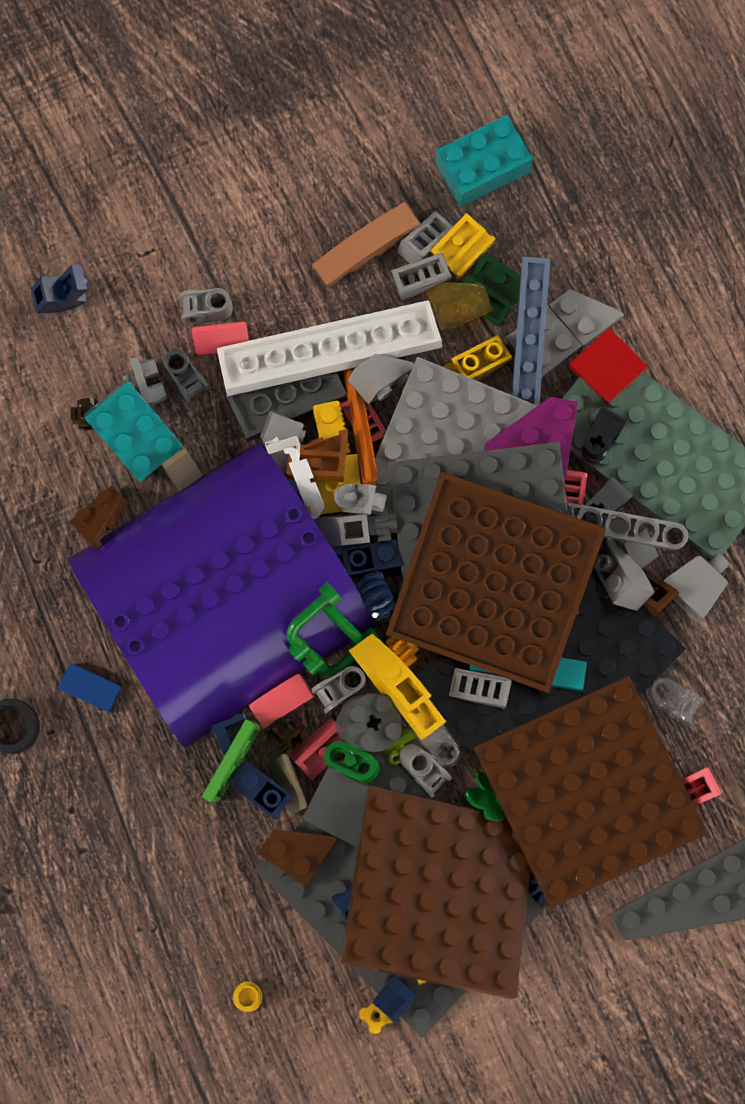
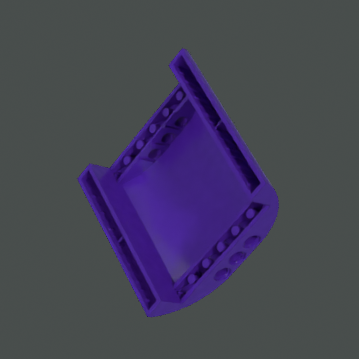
M259 443L252 445L203 475L181 492L177 491L100 538L99 540L102 545L97 551L92 545H89L68 558L72 570L98 615L157 710L183 747L213 730V725L232 718L270 690L296 674H302L307 670L303 665L306 659L303 658L298 662L288 651L291 645L287 640L286 632L293 619L321 595L318 589L326 582L342 597V600L334 607L361 634L370 626L372 628L376 627L363 599L337 555L285 475ZM322 610L298 632V636L314 652H317L323 660L352 642Z

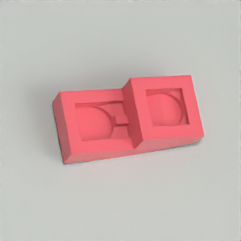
M298 673L255 700L249 707L262 728L267 729L278 718L296 711L312 700L315 695L302 674Z

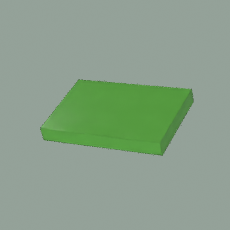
M245 720L202 795L204 799L209 802L221 801L229 783L234 778L261 730L259 724Z

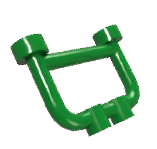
M326 582L318 589L321 595L293 619L288 626L286 634L287 640L291 645L288 651L298 662L305 658L306 661L303 662V665L313 676L320 672L325 676L333 677L356 662L351 653L349 652L335 665H328L317 652H314L298 636L299 630L321 610L356 645L371 634L384 644L385 642L371 626L361 634L334 607L342 600V597Z

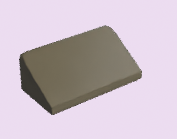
M283 754L269 763V769L275 783L293 796L285 806L287 814L293 816L307 810L308 803L289 756Z

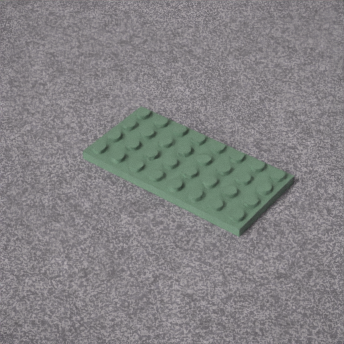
M644 372L608 405L579 377L562 398L578 401L570 454L606 481L614 477L633 495L631 500L657 519L682 524L688 531L687 541L712 559L717 553L723 555L745 527V446ZM601 407H604L627 419L605 458L599 463H590L582 456V447L594 419ZM595 444L592 449L597 450L600 446ZM672 529L674 532H676L678 535L682 537L681 532H679L676 529Z

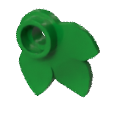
M477 772L476 779L479 787L470 789L465 793L467 800L472 806L483 809L486 819L496 822L503 820L505 814L485 773Z

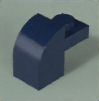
M71 264L61 276L40 277L30 289L36 313L62 312L76 308L86 302L85 292L88 290V281L83 273L81 264Z

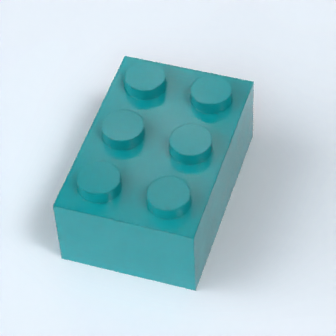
M508 115L437 149L435 160L437 168L460 207L530 173L533 162L531 154Z
M128 379L84 414L86 421L139 482L183 447L180 440Z

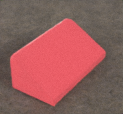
M246 322L192 328L195 352L198 356L218 354L217 348L249 341Z
M332 718L328 719L298 749L289 755L311 781L328 767L324 759L327 747L333 742L342 741L337 733L336 721Z

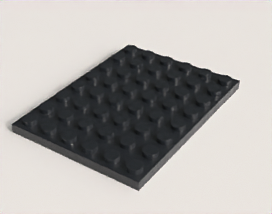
M593 566L579 606V614H576L561 657L587 662L582 692L551 686L549 693L512 680L505 709L449 697L455 668L469 671L470 665L438 654L416 677L431 694L429 700L446 722L442 725L478 760L473 749L474 747L627 676H630L640 696L686 648L643 606L636 611L613 604ZM466 677L461 678L458 692L464 693ZM473 679L470 694H476L478 680ZM484 682L481 696L487 697L489 682ZM495 685L494 699L499 698L501 685Z

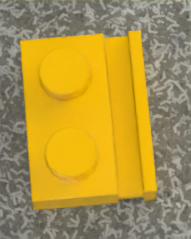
M466 213L430 250V255L433 256L443 252L449 271L455 274L459 280L495 242V237H491L480 224Z

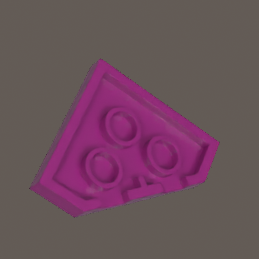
M554 397L548 398L485 443L484 451L560 442L565 484L578 401Z

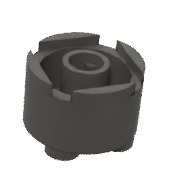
M361 694L349 698L342 705L336 720L337 733L342 742L365 752L383 751L393 745L402 734V720L399 710L393 704L391 698L381 694ZM371 720V724L369 725V728H368L367 725H366V723Z

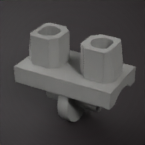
M138 357L129 359L136 381L132 380L130 374L123 376L124 381L128 379L152 409L156 410L154 404L168 398L162 382L149 387L147 385V379L160 375L155 360L150 359L139 362Z
M342 484L336 489L334 499L336 504L342 508L341 512L348 514H371V510L383 512L386 495L375 493L376 486Z

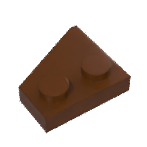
M111 485L108 489L100 492L97 498L86 508L81 509L70 523L97 551L102 545L99 540L105 529L112 530L118 516L123 513L128 502Z
M274 829L258 852V855L307 887L338 839L333 836Z

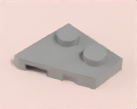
M571 289L549 304V308L582 344V349L624 316L621 311Z

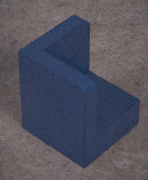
M245 713L212 726L224 755H226L245 720H248Z
M393 975L375 997L373 1004L386 1014L392 1022L396 1023L415 999L417 993L396 975Z

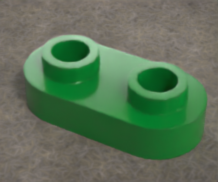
M342 741L333 742L325 750L324 759L330 768L359 783H370L378 776V761L371 754L363 750H359ZM345 755V759L342 762H338L339 756ZM369 766V771L362 773L363 767Z

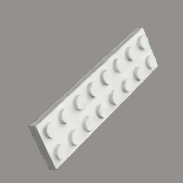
M428 300L217 348L226 393L227 396L354 368L375 354L398 358L442 348V340Z

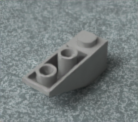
M603 538L594 568L612 603L637 611L655 591L644 571L616 540Z

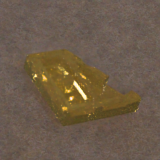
M442 282L427 290L440 330L444 333L493 311L485 287L482 284Z

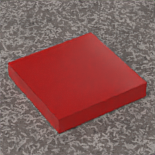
M610 328L569 364V367L607 405L648 367Z

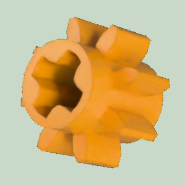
M394 637L386 641L389 649L407 667H410L417 661V657L414 654L419 649L416 645Z

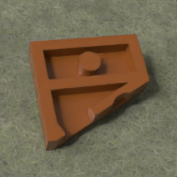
M348 429L340 430L339 435L326 440L321 437L307 445H300L299 460L307 458L314 477L310 479L311 481L344 482ZM288 454L287 479L295 480L289 466L292 459L290 454Z

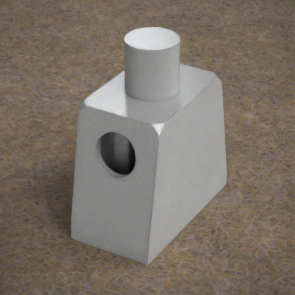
M718 553L709 562L698 555L664 580V582L679 592L673 600L697 623L707 615L728 584L721 573L729 566V562Z

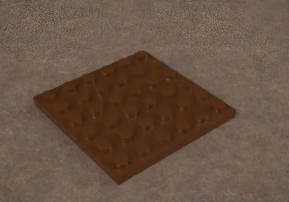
M441 472L386 635L549 693L607 528Z
M630 676L473 748L549 909L708 834Z
M370 786L367 789L341 964L508 999L517 998L530 867L506 817L501 821H491L485 818L482 811Z

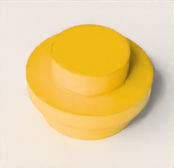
M253 982L239 984L233 993L235 1006L243 1012H252L262 1003V990Z

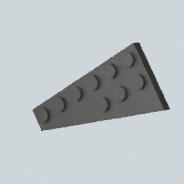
M745 838L610 913L609 916L623 941L745 919Z

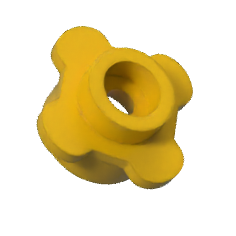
M373 1003L367 1008H361L359 1012V1017L367 1022L369 1031L373 1034H378L381 1031V1027L385 1024L392 1023L390 1018ZM379 1013V1018H375L374 1014Z

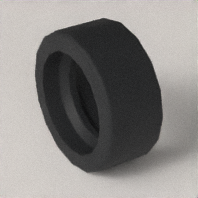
M15 698L0 700V714L7 710H18L25 715L28 722L27 732L21 740L15 743H6L0 740V751L6 754H18L28 750L36 742L40 732V721L36 711L29 704Z

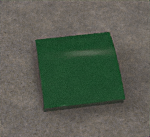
M485 253L472 274L468 275L454 298L497 327H500L519 302L521 276Z

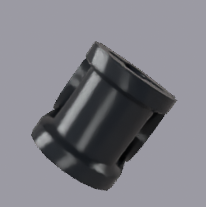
M601 407L582 447L584 459L590 463L601 462L607 455L613 442L617 440L627 419ZM595 444L600 446L597 450L592 449Z

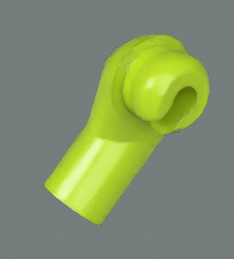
M410 725L403 728L401 736L393 745L385 749L389 764H400L399 754L404 744L416 738Z

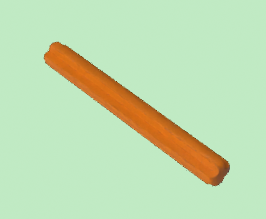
M354 367L343 370L359 467L362 483L375 485L379 479L365 400L348 381V378L355 369Z

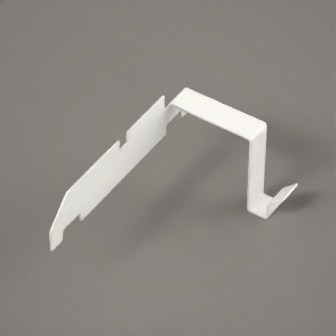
M293 436L281 441L278 440V437H275L273 440L265 442L268 454L284 450L285 454H290L292 462L289 463L304 505L310 506L312 511L310 515L313 519L319 518L325 506L316 482H310V479L314 477L307 458L299 460L300 442L298 437Z

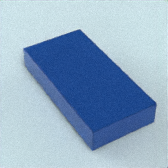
M70 663L58 689L110 713L122 687Z

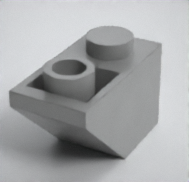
M375 354L357 365L348 381L369 405L377 399L379 401L386 399L395 387L403 388L407 383L414 363Z
M269 411L260 437L264 446L265 442L271 441L275 437H278V440L281 441L293 436L298 437L301 445L306 431L303 430L304 424ZM284 450L269 454L285 475L288 454H285Z
M339 513L323 515L313 519L330 545L342 546L369 543L371 540L368 514Z

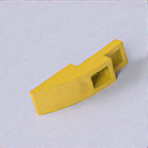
M497 335L452 358L450 363L443 367L479 382L510 361L512 356Z
M373 634L349 650L379 692L391 698L393 704L421 741L446 722L429 700L431 694L401 659Z

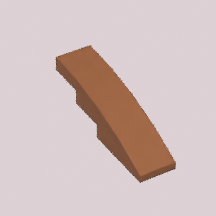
M403 202L352 234L312 265L325 284L331 287L350 271L356 272L373 257L383 255L421 223L407 203Z

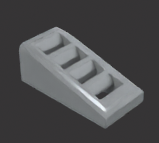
M435 211L401 240L397 252L410 264L428 258L430 250L453 226ZM432 223L442 231L441 234L431 226ZM424 231H426L432 238H434V240H432L428 235H426ZM416 239H419L426 247L420 244Z
M443 252L391 270L401 301L414 297L452 278ZM438 264L441 274L436 275L433 265ZM428 268L431 277L426 279L423 270ZM418 273L420 278L419 282L414 280L413 275ZM408 278L410 285L405 286L403 280Z
M455 668L449 697L505 709L512 680ZM462 677L467 678L464 693L458 692ZM473 679L478 680L475 695L470 694ZM484 682L490 683L487 697L481 696ZM496 684L501 685L498 699L493 698Z

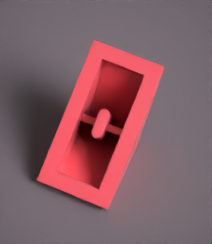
M709 767L681 779L694 806L722 794Z

